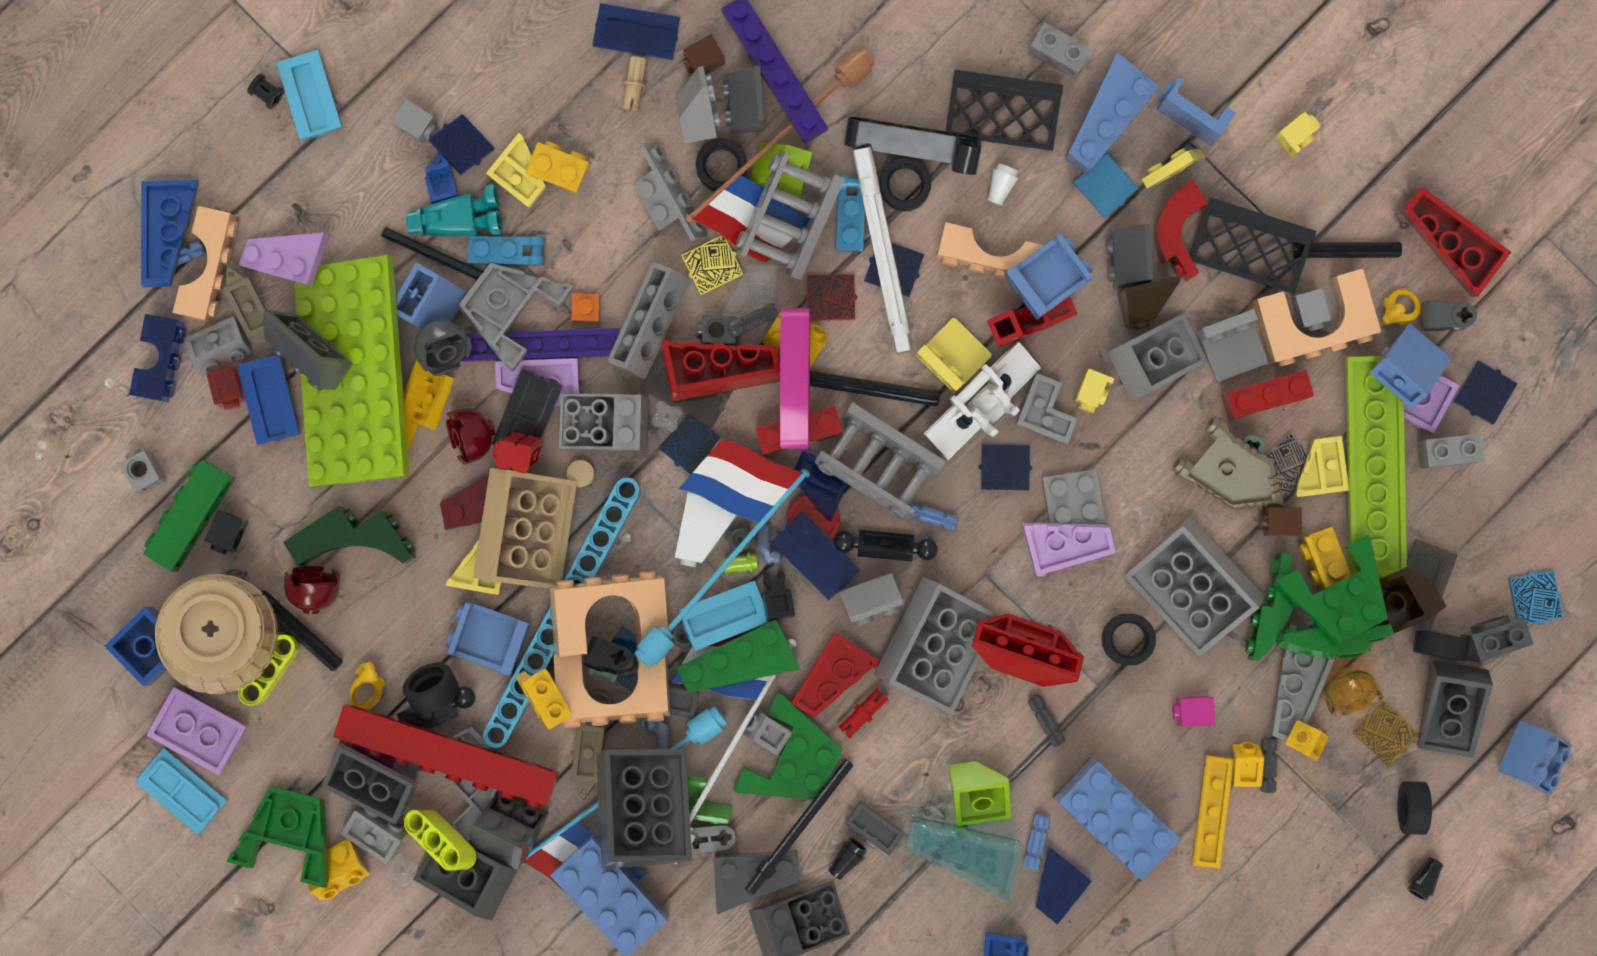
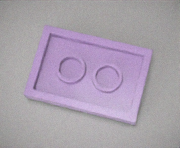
M1384 347L1380 356H1385L1390 348ZM1440 376L1430 393L1414 408L1411 409L1404 403V420L1430 434H1434L1460 385Z
M174 686L146 736L213 773L222 775L248 725Z

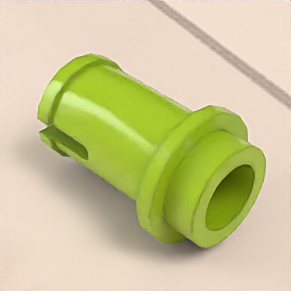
M748 551L747 555L736 556L725 569V574L729 575L745 571L753 573V570L758 569L756 553L751 554Z

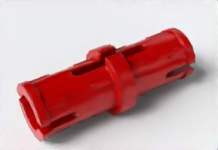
M877 687L861 705L857 704L854 707L856 710L838 726L844 732L852 724V727L845 733L849 739L867 721L870 722L873 719L874 713L889 701L883 694L877 702H874L882 693Z

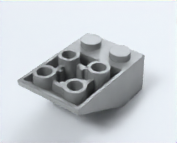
M561 394L559 449L647 452L649 398L643 395Z

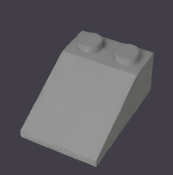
M1184 313L1107 352L1132 401L1209 362Z

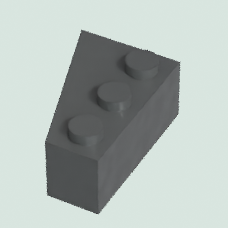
M798 850L787 851L775 867L776 872L769 880L766 879L753 896L746 892L744 888L757 873L756 868L763 860L766 861L772 852L715 855L714 872L717 914L799 882Z

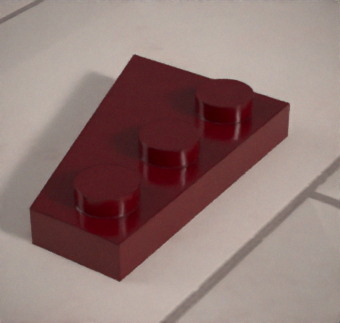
M489 475L440 502L445 530L482 523Z

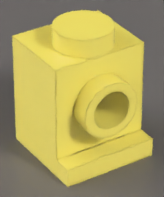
M1304 112L1275 136V139L1289 156L1293 158L1301 151V148H1305L1316 139L1313 134L1321 126L1314 116Z
M1087 369L1074 402L1080 404L1078 408L1094 414L1098 405L1105 403L1109 392L1108 389H1105V386L1113 384L1114 378Z

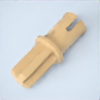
M630 57L627 80L623 82V85H626L623 106L621 108L628 111L630 109L632 100L631 112H639L641 90L645 88L643 77L646 60L643 57Z

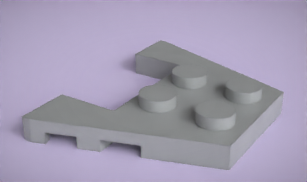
M490 263L460 302L459 309L509 371L513 373L527 354V349L506 337L505 334L534 295H538L560 309L572 293L573 286L567 283L552 282L549 278L541 276L537 278L526 275L523 271Z
M473 726L450 736L496 751L485 743L483 736ZM409 762L408 766L393 763L394 767L402 775L412 780L422 772L419 770L420 765ZM446 779L470 805L450 824L469 842L471 840L473 824L494 798L498 790L489 787L488 791H483L472 787L473 782L462 779L461 783Z

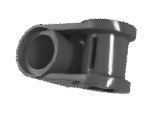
M1422 302L1421 330L1460 331L1474 324L1477 319V311L1469 303ZM1461 312L1462 316H1466L1467 319L1462 322V319L1458 318L1456 314Z

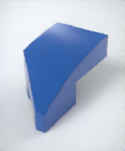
M442 146L437 150L438 154L432 164H428L425 169L427 174L425 181L432 204L458 196L449 159L446 158L448 157L447 153H441Z

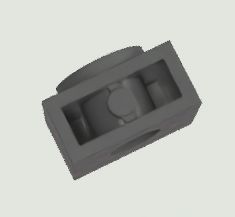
M1508 615L1477 623L1470 627V632L1460 635V637L1470 640L1467 658L1468 661L1483 662L1534 645L1525 618H1509Z

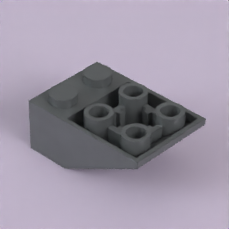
M833 881L748 910L763 956H799L850 935Z

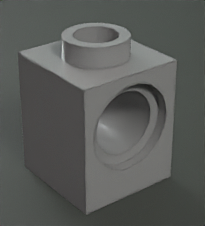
M407 99L404 100L391 120V123L397 129L421 144L426 139L430 140L437 130V121L434 116Z
M1323 288L1291 297L1300 328L1308 327L1309 332L1324 328V322L1331 320Z
M134 450L125 456V461L119 463L135 493L143 494L166 481L155 458L149 451ZM144 462L147 466V472L144 476L139 477L136 469L140 463Z

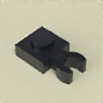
M783 570L777 573L778 582H772L769 572H766L763 575V583L769 591L762 594L766 621L793 618L795 611L791 588H782V584L785 581Z

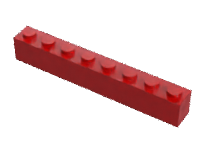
M350 704L343 705L333 735L334 738L340 739L339 744L342 743L349 748L355 749V746L359 745L365 747V752L370 755L381 757L382 753L393 756V762L408 766L409 762L420 765L419 770L426 773L435 774V771L446 773L445 778L451 781L461 783L462 779L473 782L472 787L479 790L488 791L490 787L499 790V796L512 800L515 799V796L526 799L525 804L536 808H541L542 804L546 806L549 804L559 771Z

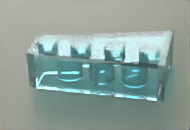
M914 815L911 816L905 841L907 850L937 865H941L952 871V873L964 877L1009 901L1022 849L1020 840Z

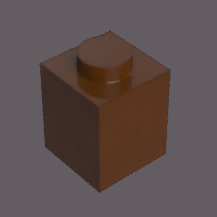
M712 34L683 49L685 58L681 61L688 74L694 73L698 67L703 66L706 75L726 64L725 57Z
M1302 507L1263 508V513L1259 515V528L1263 530V536L1302 535Z

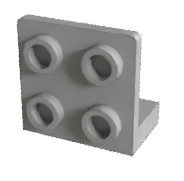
M1254 309L1204 327L1197 332L1217 382L1224 381L1268 363L1253 324L1258 319Z

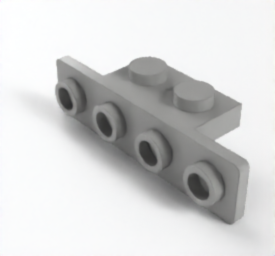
M657 142L641 145L640 149L652 171L633 183V186L658 231H663L680 220L691 241L706 238L708 233L704 225L696 221L688 223L685 220V215H690L694 211L692 200L679 183L678 174L668 163L664 149Z

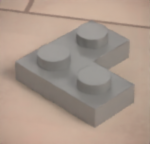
M1036 373L1016 425L1067 445L1078 418L1052 409L1062 383Z

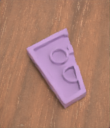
M322 232L247 239L239 266L312 287L329 235Z
M578 358L522 360L513 373L509 371L502 361H495L496 389L512 393L521 369H525L563 386L555 406L560 407L561 394H580Z
M1022 522L1034 572L1037 576L1116 553L1111 530L1107 524Z

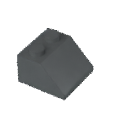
M753 66L728 74V82L723 83L724 99H730V109L725 110L726 126L732 127V134L764 132L760 66Z
M1150 224L1113 230L1109 235L1110 238H1106L1105 241L1106 254H1111V265L1107 266L1108 282H1113V289L1130 288L1150 283L1154 279Z

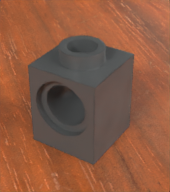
M703 315V322H698L697 338L702 339V344L724 343V345L736 346V337H731L727 330V325L729 322L736 320V316ZM715 324H720L725 329L724 334L719 338H714L709 334L710 327Z

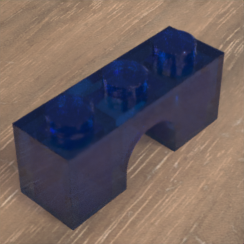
M145 314L140 341L154 345L159 352V359L156 365L150 369L134 368L129 395L169 403V399L174 396L176 383L173 381L175 370L178 371L181 364V355L178 354L180 344L184 343V338L186 337V328H184L183 322L177 319Z

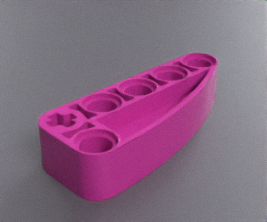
M781 308L780 448L809 449L810 309Z

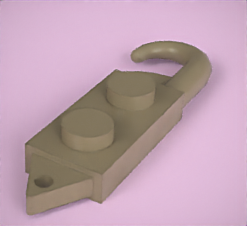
M227 267L226 288L223 290L247 338L254 343L267 342L264 339L263 313L266 309L250 277L245 278L232 268ZM230 272L234 273L233 277L229 275Z
M593 689L588 692L589 696L593 699L602 697L606 700L607 704H613L611 695L605 690ZM583 722L580 727H577L571 781H574L583 800L586 799L594 786L598 784L597 756L604 750L605 725L593 726L592 722ZM586 789V793L582 794V790Z

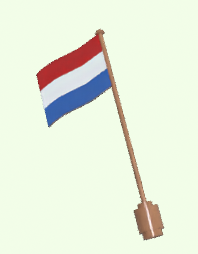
M860 48L857 51L853 50L834 68L836 72L834 77L837 81L813 102L814 106H818L839 85L844 88L846 86L854 88L872 71L871 67L875 65L870 54L863 48ZM792 123L787 125L690 215L686 214L685 220L688 223L696 221L710 228L737 247V238L741 231H746L764 187L741 175L793 128ZM772 198L765 212L767 215L800 229L805 227L809 220V217L794 211L788 205ZM760 224L754 237L755 240L779 250L793 238L763 224ZM751 249L747 253L748 256L764 263L771 259Z

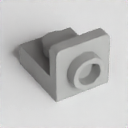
M757 710L743 734L778 756L792 732Z

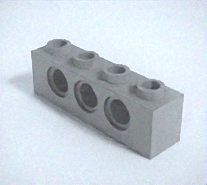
M652 262L607 362L628 374L645 380L660 349L661 341L666 336L691 280L672 268Z

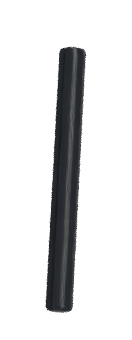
M810 371V386L931 406H938L940 401L939 391Z

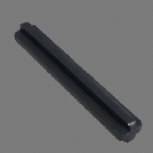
M1312 242L1307 258H1398L1402 255V244L1400 242ZM1299 243L1293 244V256L1295 258L1301 256L1304 245Z
M261 591L262 595H265L274 610L273 613L276 615L277 623L330 671H336L342 665L343 660L267 591Z

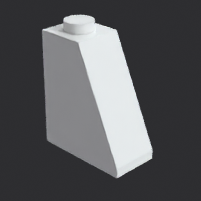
M688 493L675 558L681 559L680 565L696 568L697 563L703 564L737 515L729 513L701 496Z

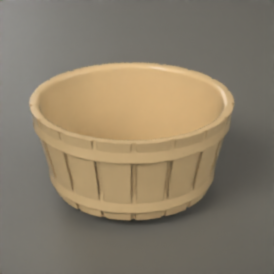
M225 574L203 575L182 584L167 598L156 621V647L166 670L174 679L182 685H186L187 688L201 693L207 692L208 694L230 693L255 681L270 664L278 642L276 615L273 613L274 610L266 596H263V593L257 587L246 582V580ZM208 621H213L214 626H219V631L214 632L213 637H208L207 632H202V626H207Z

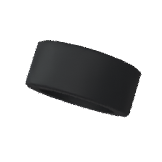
M724 138L711 140L698 152L696 159L697 175L702 184L711 191L715 192L726 181H716L708 175L706 161L710 154L718 150L729 151L737 159V171L747 163L746 154L743 149L732 140ZM747 170L741 176L746 178Z
M910 157L891 161L883 169L880 177L881 196L887 205L898 211H912L919 208L927 200L931 190V176L927 167L920 161ZM910 169L919 175L921 189L915 198L901 200L891 193L889 181L896 171Z
M1134 613L1120 614L1113 617L1105 625L1102 633V647L1106 655L1114 662L1125 666L1138 665L1146 661L1153 653L1156 645V633L1151 623L1144 617ZM1124 623L1137 625L1145 635L1143 648L1133 656L1120 654L1113 645L1114 631Z
M1417 630L1413 652L1466 661L1470 640L1458 636Z
M436 662L422 666L411 673L405 680L402 689L405 698L415 712L429 713L441 709L450 703L457 695L459 684L447 664ZM437 684V685L434 686L432 689H429V690L425 691V690L428 689L429 687H431V686Z
M1403 781L1400 785L1397 813L1399 826L1403 834L1426 835L1429 832L1432 819V799L1430 788L1426 782Z

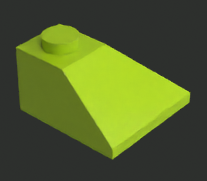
M760 142L758 152L768 143ZM775 144L754 163L749 180L765 187L771 170L768 169L771 159L775 154L778 155L780 150L790 154L787 163L809 172L813 152L785 144ZM782 173L776 188L801 199L805 182Z
M977 761L949 765L956 826L1011 819L1010 788L1007 777Z

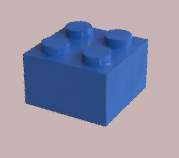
M144 607L104 646L143 686L152 685L167 671L158 655L156 647L155 627L159 612L154 607Z

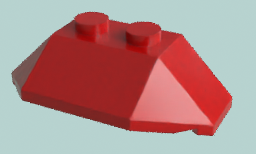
M1011 614L996 616L988 620H979L971 645L991 669L1042 687L1077 682L1084 656L1077 652L1073 644L1061 631Z

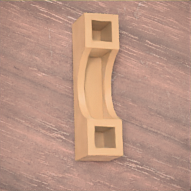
M198 206L192 233L205 245L207 265L197 280L179 286L173 309L174 314L212 323L213 317L217 316L219 311L218 293L219 290H223L226 280L223 272L225 264H229L232 256V249L229 248L231 238H235L238 231V222L231 213Z
M945 222L936 258L942 259L941 263L953 267H957L958 263L968 265V270L984 273V270L995 272L996 277L1006 279L1004 275L1007 271L1023 262L1044 245L1025 241L1023 246L1011 255L1003 257L992 256L984 252L977 245L972 228Z

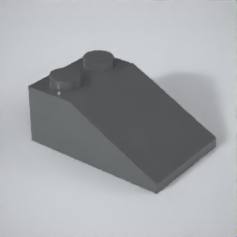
M1433 660L1426 687L1417 744L1418 748L1474 757L1493 687L1489 670Z
M474 848L476 862L472 868L449 871L445 870L427 852L413 880L472 915L492 921L517 870Z

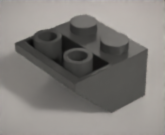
M498 791L473 824L470 845L519 870L531 853L549 812L542 808L525 804V800L515 796L514 800L499 796Z

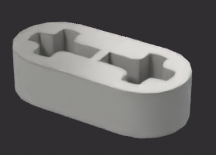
M727 824L693 827L692 835L694 832H697L699 837H708V841L700 842L698 848H695L692 843L691 852L703 853L730 849L736 841L735 830ZM723 829L726 834H731L732 838L727 840L726 845H722L721 840L712 841L711 836L720 835V830Z

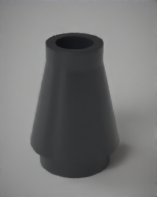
M849 837L847 841L842 842L828 871L835 878L841 880L849 871L865 859L866 848L857 840Z
M1428 857L1425 864L1408 881L1409 886L1407 890L1417 898L1427 901L1429 896L1434 894L1443 864L1434 858Z

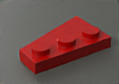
M833 632L790 702L811 716L816 717L851 685L857 683L869 670L875 668L880 663V660L836 632Z

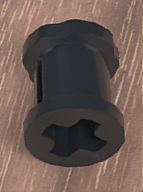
M261 73L252 80L247 93L251 96H257L271 110L282 99L284 89L281 87L276 88Z

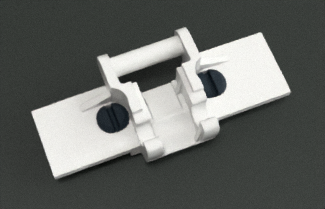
M1016 341L991 367H988L986 364L982 366V371L957 396L953 395L950 398L952 406L924 433L947 460L980 428L993 438L999 432L993 424L1004 413L1015 416L1020 411L1010 400L1041 369L1020 342ZM986 382H988V384H987L979 393H977V394L975 395V397L965 406L964 404H965Z

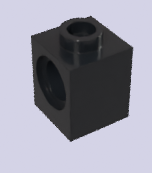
M217 510L204 541L211 543L210 549L226 555L227 551L236 552L249 521Z

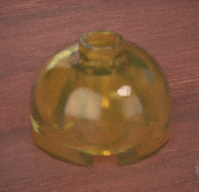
M1351 667L1338 670L1335 673L1336 677L1329 682L1325 691L1326 704L1332 717H1337L1336 712L1342 711L1343 716L1359 712L1373 706L1372 699L1377 697L1381 701L1384 697L1378 682L1373 676L1362 670L1352 671Z

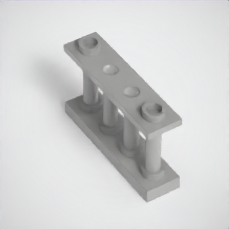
M780 150L779 154H775L771 159L768 168L771 170V173L745 232L741 231L737 238V253L746 257L749 249L784 263L785 267L788 268L786 273L791 277L801 280L844 182V178L829 172L828 177L824 176L821 178L787 163L790 154ZM781 174H787L817 187L818 191L821 192L817 202L809 203L777 189L776 186ZM771 198L807 213L809 220L806 227L800 229L765 214ZM760 224L795 238L796 242L799 243L795 253L791 252L788 254L755 240L754 237Z
M852 403L843 418L847 422V428L828 455L821 450L815 463L819 465L818 468L823 473L838 477L888 509L889 514L898 520L904 519L908 522L915 512V509L908 506L925 478L930 475L935 478L946 461L855 403ZM862 431L870 436L871 441L854 468L850 469L838 460L855 434ZM880 446H885L893 451L894 457L875 485L864 478L862 474ZM903 461H909L917 466V472L900 499H897L885 490Z

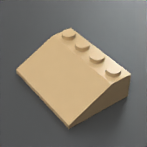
M490 468L473 578L547 589L557 586V582L562 581L577 481Z

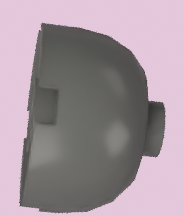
M437 320L427 324L419 331L414 343V352L418 363L424 371H429L434 376L447 375L457 370L461 366L459 362L464 356L466 358L469 357L472 348L468 335L456 323L447 320Z

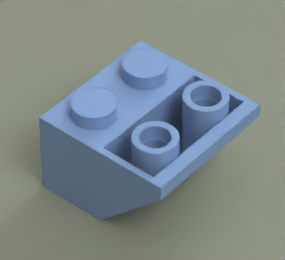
M415 263L396 296L397 316L420 329L437 320L453 322L460 310L459 304L468 292L422 265Z
M1519 720L1498 771L1509 778L1550 796L1552 790L1559 783V774L1563 765L1569 760L1572 745L1545 729Z

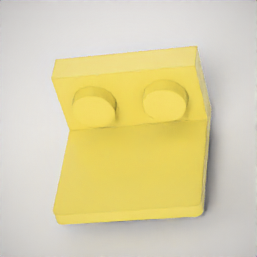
M952 318L915 356L955 394L991 358L992 354L956 318Z

